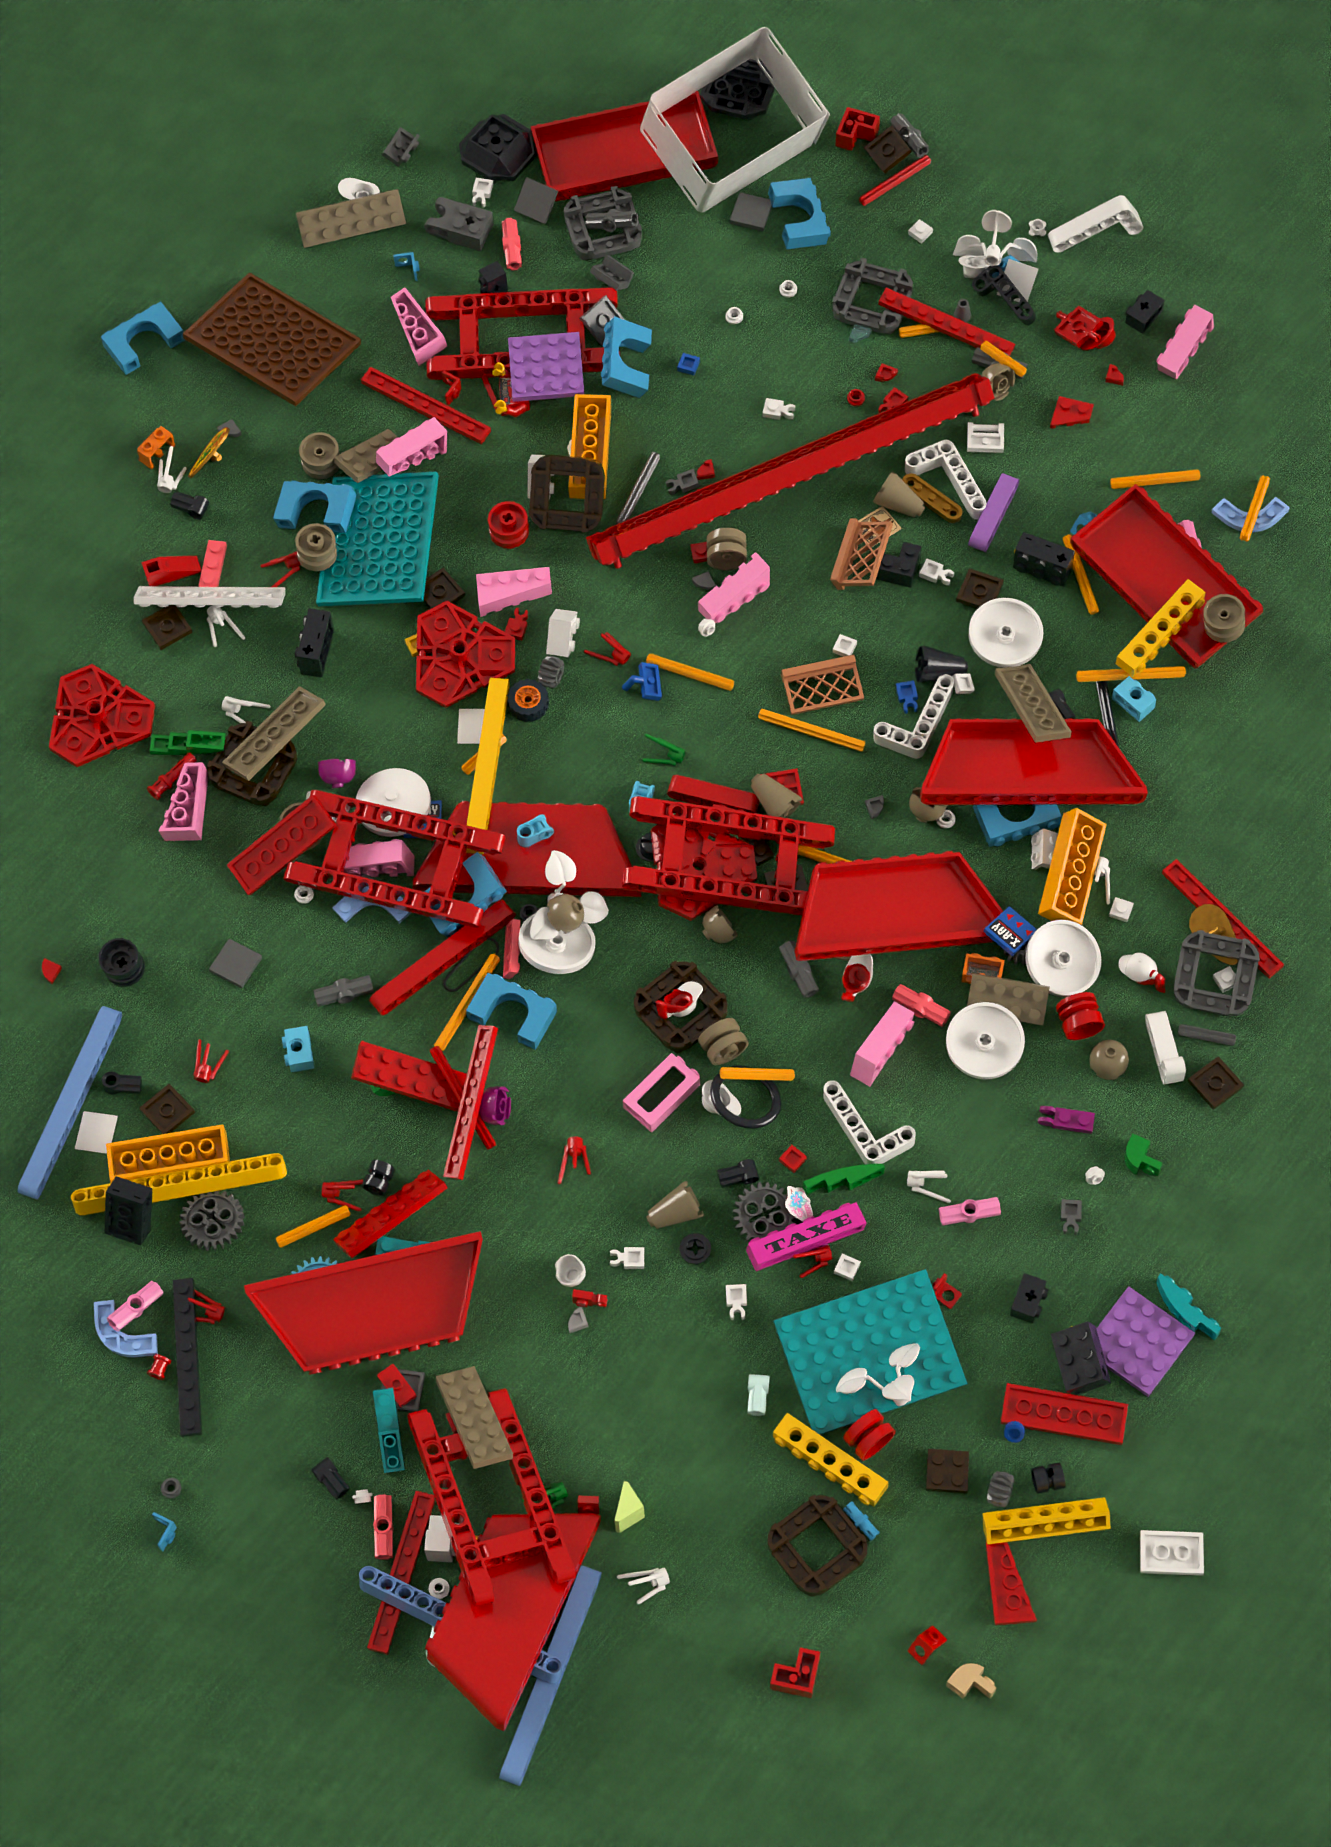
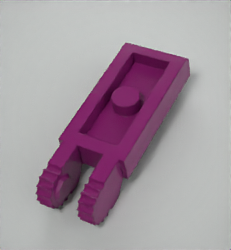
M1040 1106L1039 1111L1042 1114L1055 1116L1054 1119L1039 1117V1124L1051 1126L1055 1129L1092 1134L1095 1113L1054 1108L1052 1106Z

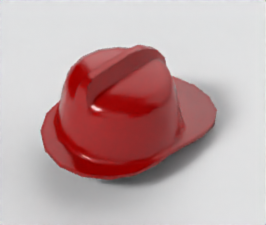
M1111 317L1101 318L1104 325L1095 332L1101 336V339L1098 340L1099 342L1089 338L1080 347L1082 350H1090L1095 347L1098 349L1104 348L1114 341L1116 333L1114 330V320Z

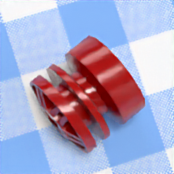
M1081 992L1064 998L1056 1005L1059 1019L1063 1022L1062 1027L1068 1040L1089 1038L1104 1029L1105 1023L1100 1011H1097L1099 1006L1093 993Z

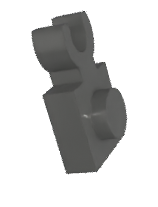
M694 469L678 474L677 480L670 479L666 481L667 487L673 486V488L668 489L670 495L676 494L680 489L684 493L700 487Z
M1061 1200V1221H1066L1063 1226L1064 1234L1067 1233L1068 1227H1072L1074 1235H1077L1079 1227L1076 1222H1081L1082 1200Z

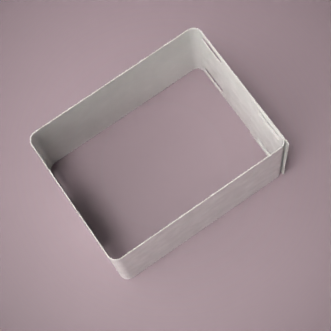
M762 27L653 93L641 123L640 131L698 212H705L809 148L813 142L816 144L830 113L770 29ZM769 34L774 39L776 44L779 46V48L783 52V55L779 52L774 43L771 41V39L769 38ZM759 58L764 63L766 68L769 70L773 78L769 76L764 67L761 65V63L759 62ZM753 59L758 63L788 105L803 130L719 182L711 183L661 113L745 61ZM809 92L813 95V97L818 102L823 111H821V109L818 107V105L813 100ZM657 115H660L666 126L663 125ZM799 116H800V117L802 118V120L805 122V124L807 125V127L803 124V122L801 121V119L799 118ZM643 130H645L648 133L652 141L657 146V149L653 146V144L651 143V141L646 136ZM692 163H693V164L696 166V168L699 170V172L701 173V175H702L703 178L705 179L706 184H705V182L702 180V178L699 176V174L697 173V171H696L695 168L693 167ZM683 185L686 187V189L689 191V193L691 194V196L694 198V200H695L696 203H697V206H696L695 203L692 201V199L690 198V196L688 195V193L685 191V189L683 188Z

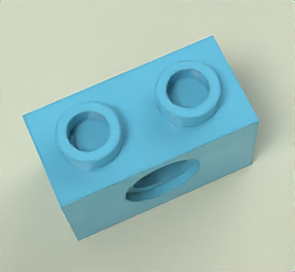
M1130 676L1113 690L1112 699L1138 722L1155 708V696L1150 691H1146L1137 680H1133Z
M308 1027L284 1029L285 1037H282L283 1048H287V1054L284 1055L286 1066H290L291 1072L314 1069ZM296 1047L302 1048L298 1052L293 1051Z

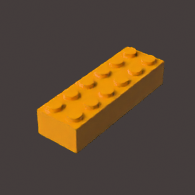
M575 394L571 456L592 458L602 464L605 472L604 499H606L611 395ZM569 476V498L585 499V477Z
M1078 808L1063 813L1038 914L1050 921L1068 920L1082 925L1107 824Z
M223 1124L106 1144L111 1183L116 1176L131 1180L230 1161L227 1133Z

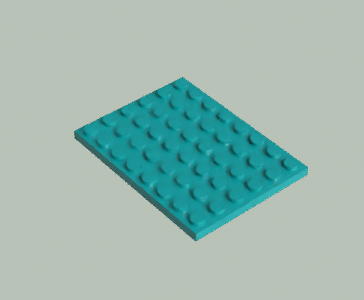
M437 472L394 474L390 477L387 474L372 475L359 483H356L350 476L333 477V485L346 484L351 486L356 494V500L346 533L333 532L336 540L337 558L329 568L320 571L316 598L318 606L423 602L439 478Z
M926 1269L773 1321L810 1427L819 1435L853 1424L873 1409H878L882 1414L967 1385ZM919 1344L920 1350L915 1361L908 1367L900 1368L901 1376L911 1375L914 1378L911 1401H908L905 1405L897 1406L893 1400L885 1398L882 1395V1390L869 1380H866L865 1385L854 1393L843 1394L836 1392L840 1379L847 1372L856 1368H865L867 1375L885 1387L898 1378L896 1366L893 1367L889 1364L891 1354L902 1346Z

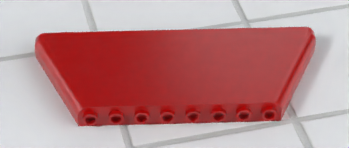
M957 718L950 719L922 785L920 798L921 802L926 805L1139 804L1145 801L1148 792L1146 785L1099 719H1064L1071 730L1070 738L1035 743L1021 719Z
M462 801L457 804L448 821L467 825L470 802ZM507 802L492 803L488 830L505 835L506 840L501 854L491 855L484 853L481 855L485 857L507 891L505 894L550 895L555 892V889H558L562 883L560 885H553L545 876L546 864L551 856V852L555 850L571 858L576 867L574 880L565 881L566 885L560 893L582 896L592 891L599 893L601 896L641 897V892L627 890L622 887L623 870L633 866L609 813L603 805H583L579 803L574 805H565L563 803L550 805L545 803L527 804L524 802L517 804H508ZM538 815H545L546 821L554 829V833L549 838L529 847L520 846L517 842L518 826L534 819ZM463 832L458 833L455 838H460ZM435 841L413 879L412 888L414 890L425 892L431 887L445 842ZM466 853L464 861L474 854ZM462 864L454 893H474L473 879Z
M946 851L942 854L931 852L921 856L916 854L906 857L891 856L888 859L876 857L865 861L863 859H856L852 862L837 861L832 864L821 862L816 864L812 871L794 953L797 961L990 943L994 941L983 932L984 928L996 919L1003 910L960 852Z
M481 1231L252 1283L244 1285L245 1293L303 1371H309V1375L321 1373V1368L329 1367V1370L341 1368V1364L347 1362L349 1366L360 1364V1359L368 1358L369 1361L381 1359L380 1355L386 1353L389 1356L401 1354L400 1350L408 1349V1352L420 1350L421 1345L428 1344V1347L440 1345L439 1341L447 1340L448 1343L460 1340L459 1336H462L464 1332L483 1238Z
M554 1513L577 1575L601 1523V1515L595 1513ZM494 1514L491 1518L488 1517L484 1524L485 1531L483 1535L479 1534L477 1542L533 1528L534 1524L529 1519L528 1514ZM543 1553L487 1568L494 1587L492 1588L494 1602L477 1607L472 1602L461 1571L459 1576L460 1583L458 1586L455 1585L451 1592L452 1599L450 1603L445 1604L442 1611L443 1618L441 1621L438 1620L434 1627L435 1634L433 1638L428 1639L425 1650H428L427 1659L495 1728L505 1731L574 1581L556 1584L555 1580L551 1578Z

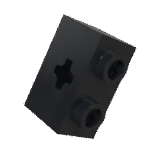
M498 261L479 270L480 277L478 281L481 285V288H479L481 294L508 292L506 272Z
M1147 289L1143 295L1140 294L1135 304L1129 306L1126 310L1125 323L1143 334L1163 311L1165 300Z
M1024 1273L1011 1308L1010 1316L1030 1323L1034 1322L1035 1317L1039 1318L1042 1307L1039 1306L1041 1299L1045 1300L1049 1291L1046 1288L1047 1281ZM1030 1296L1033 1297L1031 1302L1027 1301Z

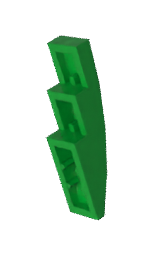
M188 730V734L170 732L169 736L152 734L150 754L187 755L190 752L194 755L224 751L226 733Z
M883 1163L862 1164L836 1169L803 1181V1189L807 1195L822 1187H825L829 1193L846 1185L850 1191L883 1175L885 1166Z

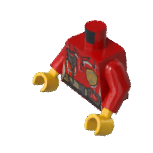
M496 363L493 366L496 368L493 371V375H501V377H499L500 400L494 404L495 407H498L495 411L497 414H502V416L518 417L530 410V400L513 402L511 372L504 370L505 368L502 363Z

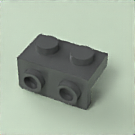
M400 127L382 153V156L399 167L402 162L406 163L410 158V150L414 151L420 143L417 141L420 135L416 134L414 137Z
M606 255L602 264L592 266L590 273L597 280L603 281L609 288H614L616 291L628 288L634 275L633 271L610 255Z

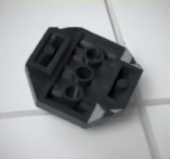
M749 59L703 87L700 98L712 112L752 120L757 116L767 113L775 87L758 63L753 59ZM759 60V62L764 67L769 76L773 78L769 70L764 65V63L761 60Z
M505 114L490 115L487 119L480 121L459 143L462 164L489 180L515 181L535 158L531 130Z

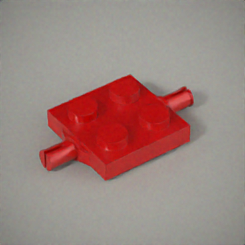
M1078 306L1067 315L1062 311L1057 312L1056 317L1061 319V322L1054 331L1072 345L1080 348L1089 338L1095 342H1099L1098 340L1101 339V336L1095 332L1104 325L1103 321L1084 308Z

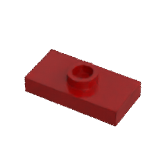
M391 1364L377 1374L378 1379L385 1388L393 1387L395 1402L400 1408L417 1397L414 1390L394 1364Z

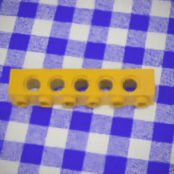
M1187 579L1120 652L1116 659V665L1132 677L1137 672L1140 674L1146 667V662L1148 660L1152 661L1158 654L1157 650L1160 647L1164 648L1168 644L1169 637L1179 632L1182 627L1181 624L1184 621L1188 622L1193 616V611L1196 608L1200 609L1205 602V591ZM1185 601L1188 602L1190 605H1183L1181 602ZM1171 614H1175V615H1177L1178 617H1177V618H1172V617H1170V615H1171ZM1163 627L1166 631H1160L1158 628ZM1152 640L1154 644H1149L1146 641ZM1140 653L1142 657H1137L1134 654Z
M789 1413L784 1416L773 1431V1438L776 1444L783 1448L785 1446L789 1448L796 1458H803L808 1461V1465L816 1471L819 1469L824 1472L828 1480L840 1483L842 1489L847 1493L852 1494L853 1492L863 1504L867 1506L870 1504L874 1507L887 1490V1480ZM793 1435H799L801 1437V1440L798 1442H794L790 1439V1437ZM814 1446L818 1451L816 1453H809L807 1448ZM832 1458L835 1462L832 1465H827L824 1463V1460ZM844 1469H848L851 1471L852 1474L846 1477L843 1476L840 1472ZM866 1481L869 1485L866 1488H860L858 1483Z
M1105 1497L982 1513L983 1530L987 1544L1111 1529L1110 1511Z

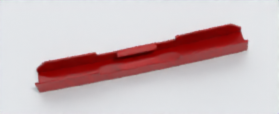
M486 375L481 376L489 398L496 410L498 407H495L494 404L497 402L488 378Z

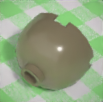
M1000 363L990 365L981 374V377L989 378L995 397L994 400L996 401L1002 400L1009 394L1007 390L1010 386L1013 387L1016 378L1014 370Z
M922 787L914 788L910 797L909 807L913 815L917 817V820L927 822L939 819L944 814L947 805L923 804L920 798Z
M562 894L550 899L547 904L550 910L547 916L557 931L562 930L564 934H567L577 929L584 920L583 905L573 895Z
M717 905L705 914L703 918L705 929L702 932L708 940L712 939L716 943L724 944L738 936L736 930L733 931L731 928V922Z
M1103 1040L1097 1043L1091 1051L1089 1058L1090 1067L1100 1078L1106 1080L1116 1079L1126 1072L1129 1063L1128 1052L1125 1046L1118 1041Z

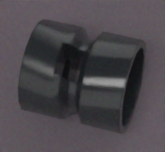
M372 1160L368 1168L369 1174L365 1176L362 1188L372 1194L384 1196L389 1187L388 1181L392 1180L395 1173V1168L384 1161Z
M1060 1462L1048 1464L1047 1468L1043 1466L1031 1468V1476L1036 1494L1046 1493L1050 1488L1054 1491L1066 1488Z

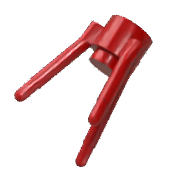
M297 551L261 564V568L284 562L288 569L292 568L271 587H278L293 573L300 570L299 566L301 564L297 558Z
M605 632V635L601 634V637L615 648L612 652L613 659L584 650V653L611 662L615 666H618L619 663L625 665L631 656V653L608 632Z
M199 1039L193 1075L196 1081L209 1083L210 1079L214 1080L229 1050L224 1052L212 1071L211 1066L206 1064L210 1049L209 1043L206 1045L202 1064H200L202 1040Z
M570 1137L567 1139L558 1178L559 1185L562 1182L568 1154L572 1156L573 1168L576 1169L577 1156H580L582 1153L587 1174H591L586 1146L583 1145L581 1137Z
M363 1180L323 1182L322 1198H327L329 1203H336L341 1206L346 1205L348 1208L360 1212L362 1210L360 1207L335 1199V1197H339L340 1189H354V1185L362 1184Z
M828 1244L816 1247V1249L793 1255V1258L813 1255L815 1262H820L800 1274V1278L828 1265L827 1261L832 1260V1253Z
M195 1290L196 1296L210 1303L205 1304L188 1298L189 1302L206 1308L205 1315L208 1318L196 1317V1321L215 1324V1321L220 1322L224 1315L225 1307L221 1303L215 1302Z

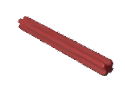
M928 155L922 156L860 196L859 202L863 206L869 204L929 165L931 159Z

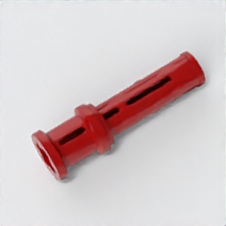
M188 752L165 775H160L152 786L147 787L150 795L159 800L161 798L160 795L167 789L170 790L173 786L172 783L179 778L184 763H195L197 761L195 756Z

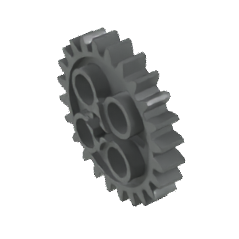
M759 1182L757 1188L750 1185V1192L744 1189L743 1193L745 1196L738 1195V1199L741 1202L734 1203L738 1209L732 1211V1213L737 1214L733 1221L739 1222L735 1229H742L739 1235L746 1234V1242L750 1238H764L775 1230H778V1232L785 1230L788 1225L794 1223L791 1220H795L796 1217L791 1215L785 1206L788 1193L782 1194L784 1188L778 1191L776 1190L777 1184L770 1188L769 1182L765 1184V1187H762V1184ZM771 1197L774 1200V1205H766L764 1199ZM748 1205L755 1206V1214L748 1213ZM778 1206L781 1207L780 1210L770 1213L767 1219L763 1216L754 1222H749V1219L758 1217L763 1211L766 1213ZM780 1215L783 1219V1223H775L773 1221V1216ZM762 1223L765 1227V1231L758 1232L755 1228V1224Z
M215 1191L214 1194L208 1192L207 1195H204V1193L200 1194V1198L194 1195V1202L187 1201L189 1208H182L185 1214H180L182 1220L180 1221L183 1235H185L187 1241L190 1240L192 1246L197 1243L198 1249H201L204 1245L206 1251L209 1250L210 1246H213L214 1250L217 1249V1245L224 1248L225 1242L231 1245L230 1239L238 1238L236 1232L242 1233L240 1226H244L243 1219L245 1218L242 1212L243 1208L239 1204L238 1199L234 1200L232 1194L228 1196L226 1191L221 1195L219 1191ZM202 1220V1222L195 1224L196 1221Z

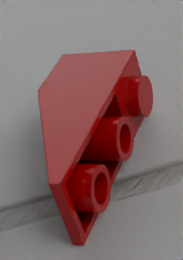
M197 556L157 557L141 562L149 586H159L202 572Z

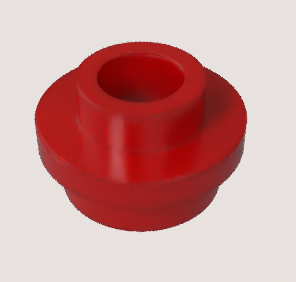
M853 389L848 393L847 401L852 406H860L865 401V395L861 390Z

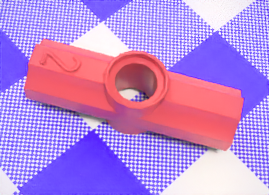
M506 218L502 221V241L507 269L518 270V268L522 267L517 220Z
M902 984L897 986L892 996V1000L909 1008L916 1017H925L941 1027L946 1024L951 1014V1011L936 1004L929 995L922 992L918 994Z
M386 1494L374 1496L375 1559L387 1560L393 1558L392 1496ZM383 1523L389 1525L388 1528L384 1531H380L378 1529V1527Z

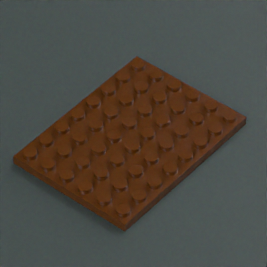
M250 272L183 333V339L295 407L361 345L359 337Z

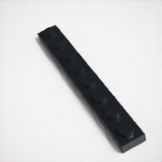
M193 1278L173 1280L180 1435L182 1437L202 1435L196 1304L188 1301V1298L195 1299V1283Z

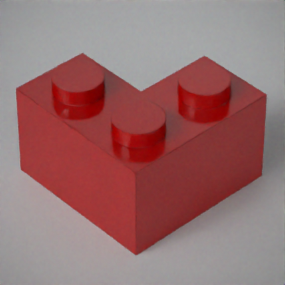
M847 107L836 132V147L852 151L857 138L873 141L879 131L880 116Z
M800 1647L796 1667L775 1663L770 1689L812 1698L820 1661V1652Z

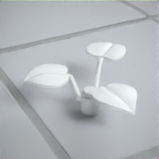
M997 210L988 211L982 218L983 228L986 231H994L992 245L986 249L983 242L980 243L978 237L964 235L957 241L953 252L955 256H979L984 254V261L989 266L997 265L999 259H1002L1006 251L1008 255L1013 256L1018 261L1037 262L1036 247L1026 238H1016L1013 243H1008L1002 252L995 245L997 231L1007 232L1012 225L1010 217Z
M555 850L551 852V856L546 864L545 876L551 884L560 885L562 883V885L548 896V902L550 899L562 895L563 893H560V891L565 887V881H572L576 876V867L571 858ZM591 891L582 895L580 902L583 905L585 914L583 922L597 923L608 915L609 910L605 900L599 893ZM549 907L540 908L535 913L530 927L531 939H552L560 933L549 921L547 913L550 912Z
M919 1344L902 1346L891 1354L889 1364L893 1367L896 1366L898 1378L885 1387L867 1375L865 1368H856L847 1372L840 1379L836 1392L843 1394L854 1393L865 1385L866 1380H869L882 1390V1395L885 1398L893 1400L897 1406L905 1405L908 1401H911L914 1378L911 1375L901 1376L900 1368L908 1367L915 1361L920 1350Z

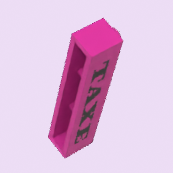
M857 1202L853 1204L845 1203L837 1210L823 1212L819 1217H809L798 1225L796 1223L790 1224L785 1230L779 1232L778 1230L772 1231L761 1239L756 1237L748 1243L746 1252L755 1271H759L793 1258L794 1254L808 1252L816 1249V1247L824 1246L863 1231L866 1221Z

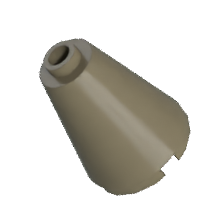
M893 471L873 500L877 505L913 518L916 515L920 517L925 509L923 506L924 502Z
M764 773L762 775L757 774L751 780V788L769 816L788 818L801 804L799 801L803 800L799 795Z
M687 1181L682 1182L648 1210L649 1215L646 1218L651 1227L655 1226L658 1229L704 1216L703 1211L699 1212L698 1207L700 1204L690 1186L686 1188L688 1185Z

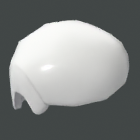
M567 1254L561 1256L555 1263L556 1278L562 1285L574 1287L579 1285L584 1279L586 1273L585 1266L575 1255Z

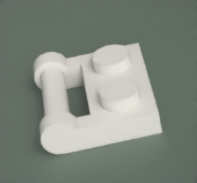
M968 422L967 452L1003 453L1004 423L982 425ZM973 431H976V432H998V433H973Z

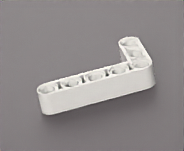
M1121 195L1050 231L1048 237L1053 251L1062 252L1118 222L1131 235L1140 233L1143 230V225L1138 212L1128 199Z
M942 440L906 456V474L920 475L942 466L969 515L973 519L979 520L986 507V500L951 441Z
M947 674L939 676L913 733L886 722H879L874 726V742L915 759L921 758L953 693L954 680L952 676ZM921 730H926L927 733H922V732H920V731H921Z
M828 1081L824 1085L823 1098L865 1164L885 1163L914 1146L916 1132L910 1126H903L876 1141L841 1085L836 1081ZM834 1090L837 1093L834 1095L828 1094V1091ZM845 1106L847 1109L841 1111L838 1109V1107ZM855 1122L857 1123V1125L851 1127L848 1125V1123ZM909 1135L911 1139L904 1140L902 1136ZM863 1137L866 1138L867 1141L862 1143L859 1142L857 1139ZM891 1144L894 1148L887 1149L885 1145ZM874 1153L877 1157L872 1159L868 1155Z

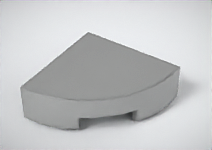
M582 1307L576 1309L570 1317L568 1323L569 1333L589 1327Z

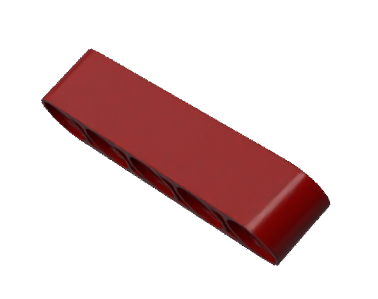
M681 775L672 776L667 795L676 800L713 807V804H723L729 808L743 809L749 813H757L760 803L754 793Z

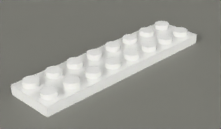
M139 586L134 596V604H139L141 607L155 604L159 607L176 605L177 607H185L187 605H194L195 607H204L205 605L223 607L224 605H231V607L237 608L242 605H249L252 608H257L261 605H268L270 608H276L282 605L285 597V587Z

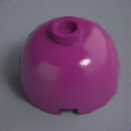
M339 759L322 760L318 762L319 776L325 783L332 784V788H343V784L349 783L355 775L356 760L345 759V763Z
M505 1086L488 1087L483 1092L479 1115L488 1124L505 1125L504 1120L509 1119L511 1097H507L506 1092L509 1091Z

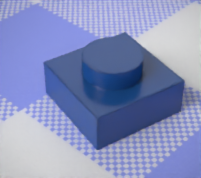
M683 353L677 366V371L695 375L700 363V357Z

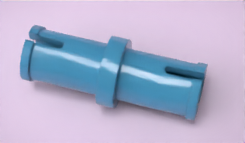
M851 1501L846 1505L847 1507H844L843 1511L855 1523L854 1526L856 1528L859 1527L868 1537L869 1541H872L880 1532L868 1520L869 1517L866 1514L864 1515L854 1502Z

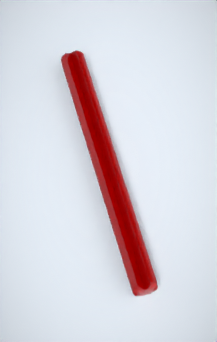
M435 1046L430 1049V1053L460 1103L464 1088L440 1047ZM478 1113L475 1130L485 1147L489 1150L496 1146V1142Z

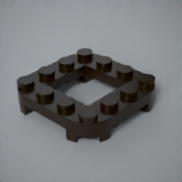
M545 455L540 457L531 469L529 517L542 529L552 528L589 532L594 529L601 521L603 514L605 472L602 464L592 458L561 455ZM551 474L586 478L584 512L548 509Z
M246 721V723H241L234 727L232 725L227 730L228 735L225 739L224 751L217 752L214 759L208 762L207 768L210 782L217 789L251 804L268 806L277 797L297 762L295 746L290 740L274 756L276 758L262 782L256 784L231 773L222 763L257 728L251 721Z
M676 960L670 963V967L643 989L640 987L634 998V1010L637 1017L665 1047L673 1050L675 1053L691 1048L698 1042L701 1033L712 1024L725 1019L728 1014L727 1000L724 993H720L697 969V965L692 961L690 963L685 961L677 962ZM690 981L699 983L703 987V991L697 999L706 1007L704 1011L681 1029L679 1027L676 1028L668 1019L659 1017L657 1007L655 1006L657 1000H663L666 995L670 994L681 984Z
M815 1494L779 1523L772 1525L768 1534V1549L797 1588L808 1596L814 1597L827 1592L862 1565L867 1556V1540L864 1534L858 1531L838 1506L837 1501L833 1497L816 1496ZM819 1519H822L845 1550L814 1572L790 1544V1541Z

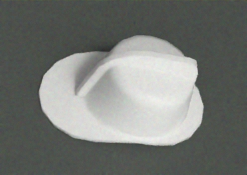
M345 178L338 184L339 193L349 200L380 193L379 188L375 184L355 178Z
M966 255L959 258V263L963 265L965 278H975L989 267L984 261V255Z
M709 1080L702 1087V1104L708 1112L719 1114L711 1101L710 1087L713 1080ZM722 1083L719 1092L721 1101L730 1112L738 1116L741 1113V1105Z

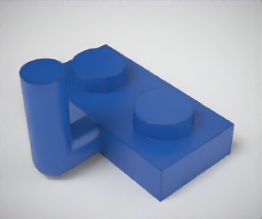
M641 662L638 666L639 676L632 675L622 685V689L628 691L634 683L641 684L642 698L659 701L662 698L658 665Z

